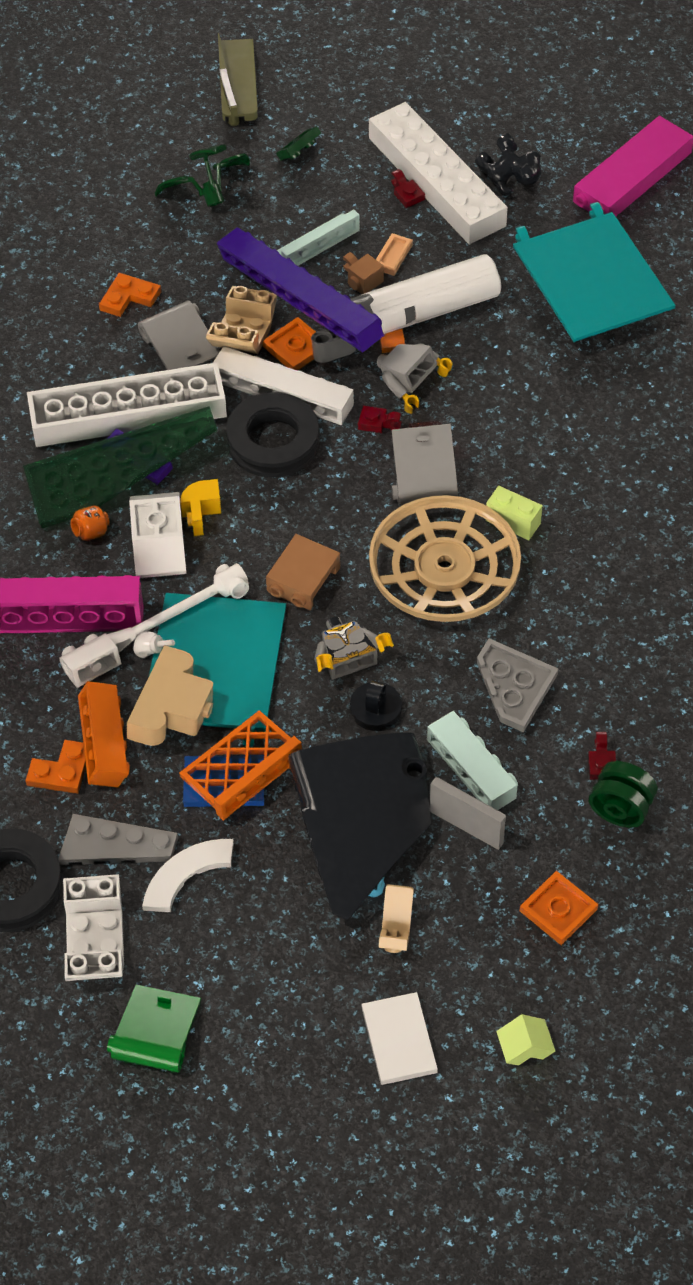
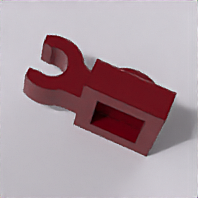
M401 169L392 172L395 178L391 180L395 187L394 195L405 208L425 200V193L414 180L407 182Z
M363 406L358 421V430L382 433L383 428L391 430L400 429L402 421H400L401 413L394 411L387 414V409Z
M596 732V739L594 740L595 751L588 752L590 780L598 779L605 764L616 761L615 751H607V732Z

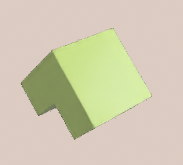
M522 1014L496 1031L506 1063L520 1065L531 1057L543 1060L555 1052L545 1019Z

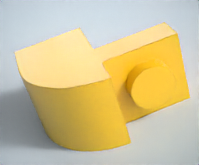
M218 479L192 483L182 492L180 498L182 517H187L188 527L193 526L194 536L204 535L202 515L221 514Z

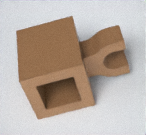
M351 252L343 256V260L347 262L343 265V269L348 272V284L353 290L364 294L384 282V265L369 254H366L359 260Z

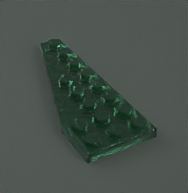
M208 406L24 465V472L41 528L71 520L75 511L93 505L102 506L216 432L217 427L210 407Z

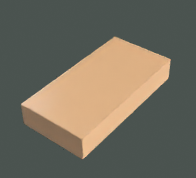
M391 234L376 259L384 265V273L395 276L413 246L412 239Z

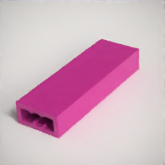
M658 116L574 186L573 202L588 212L592 210L590 207L591 203L599 202L604 214L613 212L615 216L619 215L692 153L693 135L663 117Z

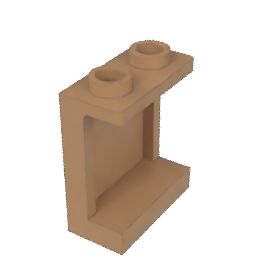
M295 534L266 576L267 591L274 597L290 601L299 608L303 607L311 610L313 598L329 574L336 575L340 569V553Z

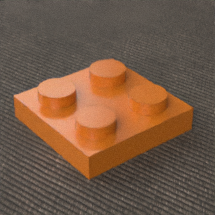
M297 317L264 339L263 347L286 367L298 371L314 360L311 337L316 331Z
M555 871L520 905L519 911L562 945L598 910V903L558 871Z

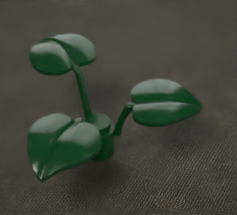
M226 144L197 150L191 153L189 157L191 160L204 159L209 179L208 182L203 184L204 188L202 189L192 176H180L159 184L155 191V196L157 197L160 192L171 186L191 182L199 191L200 197L204 196L207 207L221 204L224 202L221 192V168L233 165L249 166V156L245 153L237 154L214 164L212 167L216 170V184V180H213L208 156L225 151L227 149Z

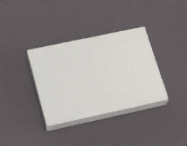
M417 992L362 1004V1011L381 1085L437 1073V1065Z

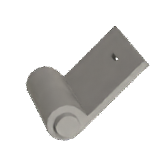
M189 300L138 322L139 332L143 340L147 344L152 343L167 370L205 364L216 359L220 352L218 347L212 346L206 339L208 329L200 317L199 308Z
M451 424L391 430L397 478L396 485H392L393 500H397L398 504H406L430 496H458Z

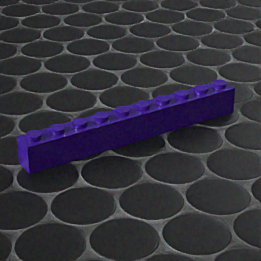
M237 227L217 242L223 260L361 352L367 350L384 336L381 327L382 321L375 313L371 314L366 311L361 304L357 305L347 295H342L333 286L326 285L318 276H312L304 267H298L290 258L286 259L281 256L276 249L272 250L262 240L258 241L251 233L244 232Z

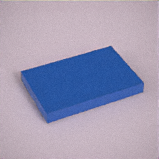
M245 755L230 756V763H245ZM249 755V763H260L264 760V755ZM185 756L184 768L200 756ZM214 756L211 758V763H226V756ZM196 770L190 776L193 779H206V770ZM210 770V779H225V770ZM229 770V779H240L244 776V770ZM184 781V807H212ZM209 786V793L214 798L224 791V786ZM264 789L242 806H264Z

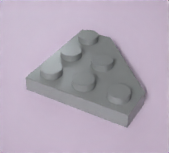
M490 638L477 656V665L499 721L524 732L556 679L559 669Z

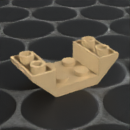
M232 286L226 297V314L221 322L212 323L206 334V339L215 347L222 348L226 346L242 352L258 354L263 345V340L266 339L271 328L277 295L266 290H253L244 286Z

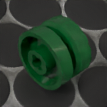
M612 761L603 766L598 776V782L594 785L589 795L588 802L596 814L606 821L621 827H638L643 824L648 814L649 806L655 799L658 786L653 777L640 767L628 762Z

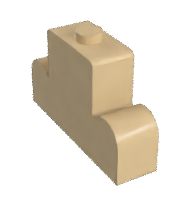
M166 645L163 646L127 721V739L155 746L165 740L166 728L192 736L198 734L204 718H209L212 712L213 682L193 675L194 660L190 653Z

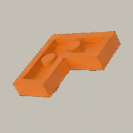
M118 273L99 303L100 311L121 317L130 301L152 307L161 293V285Z
M64 740L58 762L32 758L25 780L26 785L79 794L86 769L83 742Z

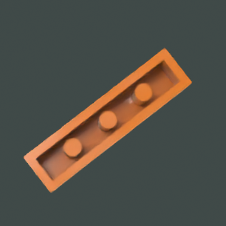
M87 681L78 695L88 784L118 788L122 781L128 777L130 770L125 754L127 742L123 739L124 720L120 715L121 698L118 696L117 685Z

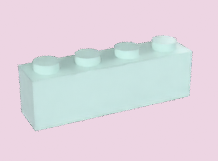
M452 711L428 726L427 741L478 800L499 810L516 799L518 786L516 778L513 774L507 773L504 770L499 758L495 754L491 755L481 737L475 736L471 732L464 718H459Z

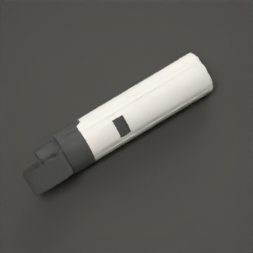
M483 254L350 299L357 305L361 304L371 314L375 313L381 319V327L383 333L386 334L498 297L501 291V279L493 259L487 254ZM321 324V330L315 332L311 337L314 360L320 363L329 362L356 351L354 346Z

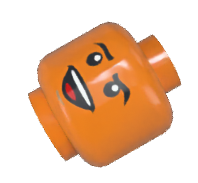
M93 505L75 511L70 524L72 532L76 537L88 541L105 535L110 521L105 511L103 512L100 507Z

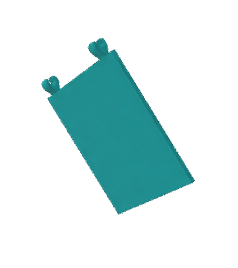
M599 202L590 204L592 210L589 211V215L592 219L533 238H529L525 226L517 227L516 232L518 234L515 235L517 243L513 244L516 253L573 342L675 309L676 306L614 213L604 214Z
M166 593L162 611L192 595ZM210 597L159 625L157 635H160L163 640L175 641V645L169 647L186 651L192 655L194 660L193 675L213 682L212 712L209 718H204L202 725L237 728L259 710L268 717L286 603ZM160 653L153 654L150 673ZM259 721L251 727V732H255V730L266 731V726ZM243 739L244 747H246V739ZM250 739V747H253L254 739Z

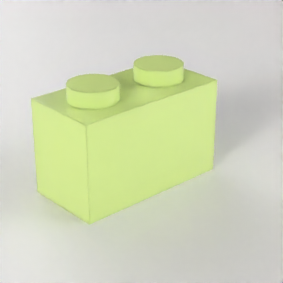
M501 486L496 488L486 503V506L497 512L508 522L516 535L524 539L530 540L541 524L543 505Z

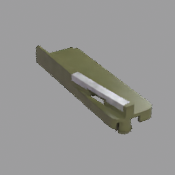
M218 33L222 118L225 121V117H228L229 125L237 126L240 123V116H244L245 121H252L258 118L253 39L221 40Z

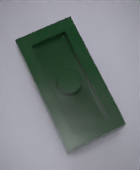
M315 126L302 132L276 152L280 161L286 158L293 160L298 157L303 147L306 149L316 143L315 138L321 134V131Z

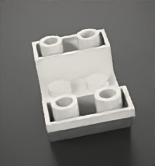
M180 493L130 496L131 530L136 576L148 578L186 574Z
M119 874L64 878L67 953H64L65 981L122 977L124 969V944Z

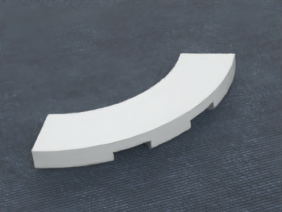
M217 839L201 842L182 850L169 859L152 878L144 896L143 911L171 912L177 893L184 886V882L196 873L200 874L215 868L231 867L234 840Z

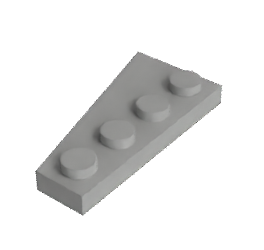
M73 814L58 858L59 865H69V862H82V865L94 864L95 861H110V864L121 863L124 860H135L136 863L167 862L173 857L178 841V833Z

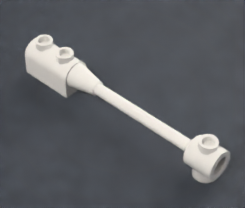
M237 563L230 567L227 564L220 565L214 575L213 585L132 628L129 627L109 634L105 633L99 637L96 634H91L86 637L84 645L78 648L74 646L66 647L59 658L63 670L76 688H78L87 681H91L121 665L119 652L133 642L140 633L147 632L218 593L224 597L231 595L234 599L245 596L249 590V582L244 570Z

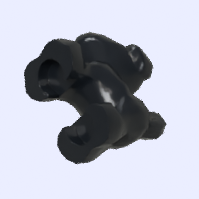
M509 133L501 135L497 140V145L502 155L495 164L491 156L485 151L481 152L475 159L479 170L488 175L490 181L496 185L499 193L504 196H508L513 192L512 188L505 186L512 175H515L517 181L523 185L536 183L541 175L540 154L536 151H528L521 157L517 156L514 153L518 148L517 144Z

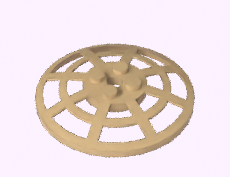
M443 495L414 500L390 513L374 533L370 545L369 563L374 583L390 603L418 618L430 621L451 622L477 617L499 605L516 584L520 572L521 552L516 534L508 522L497 512L475 500ZM432 508H454L466 512L461 523L450 521L430 523L425 510ZM416 514L420 526L408 532L399 542L386 535L396 523L409 515ZM475 514L492 523L503 534L504 538L491 544L483 534L470 527ZM435 530L457 531L454 538H436L434 533ZM424 534L427 542L418 551L407 547L413 539ZM466 535L475 539L483 548L472 552L463 543ZM380 544L394 551L392 557L393 575L379 576L377 555ZM509 546L513 559L510 579L496 577L498 567L496 553ZM401 555L414 560L415 571L400 572ZM488 557L490 563L489 574L485 575L474 572L475 562ZM447 561L451 565L449 567H441L438 564ZM419 580L427 589L423 596L413 591L406 582ZM469 581L483 584L476 592L467 597L461 589ZM398 584L408 596L418 601L414 608L402 603L384 585ZM491 586L505 588L497 598L477 609H474L471 605V602L480 598ZM437 591H451L456 600L437 601L432 599ZM428 605L441 608L460 606L463 613L436 614L425 612Z

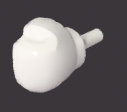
M142 632L135 639L133 651L139 658H146L151 654L160 653L164 645L174 646L175 641L163 640L160 635L154 632Z

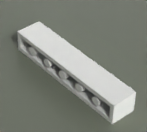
M223 346L213 362L218 363L222 385L254 396L269 392L293 395L306 402L313 409L317 417L339 425L344 423L354 405L353 389L285 367L279 363L264 360L258 356L240 352L237 349Z

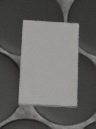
M435 777L430 787V812L499 850L504 843L506 815L442 779Z

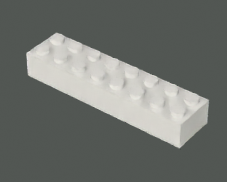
M406 102L369 119V139L397 169L402 170L409 181L414 180L425 193L427 201L469 245L506 227L507 206Z
M218 363L27 392L36 447L110 436L116 429L123 433H130L227 417L226 400Z

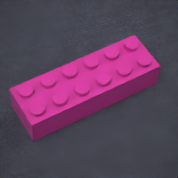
M140 576L0 578V633L119 631L129 627L132 628L143 622L144 603Z

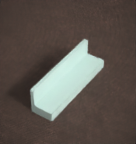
M354 209L346 214L342 213L277 251L281 256L286 259L290 258L295 265L299 266L360 231L359 214Z

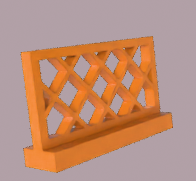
M259 710L184 768L179 774L189 786L215 808L216 814L222 820H225L289 769L288 756L293 752L302 750V744L295 736L292 738L288 736ZM259 721L266 726V732H251V727ZM236 739H246V748H231V743ZM250 739H265V748H250ZM269 739H281L284 742L279 748H268ZM264 754V760L260 763H249V755ZM215 755H226V763H211V758ZM230 755H245V763H230ZM196 770H206V779H193L190 775ZM210 770H225V779H210ZM229 770H244V776L240 779H229ZM209 786H224V791L214 798L209 793Z

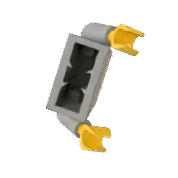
M422 343L415 345L399 344L388 355L381 354L377 359V366L381 368L383 373V381L398 399L402 398L405 401L404 410L409 414L413 413V408L410 404H414L418 408L419 399L415 395H408L407 392L412 393L437 365V373L442 377H447L448 372L452 369V361L449 358L440 359L431 346Z
M332 617L326 622L328 630L322 633V641L317 644L314 661L317 664L318 672L328 668L330 677L333 680L376 665L377 649L383 652L385 651L384 647H393L394 644L390 633L376 635L366 628H361L355 621L342 624L339 617Z

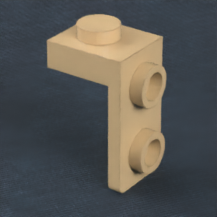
M390 884L386 886L379 948H385L387 952L400 953L402 950L407 951L410 936L413 887Z

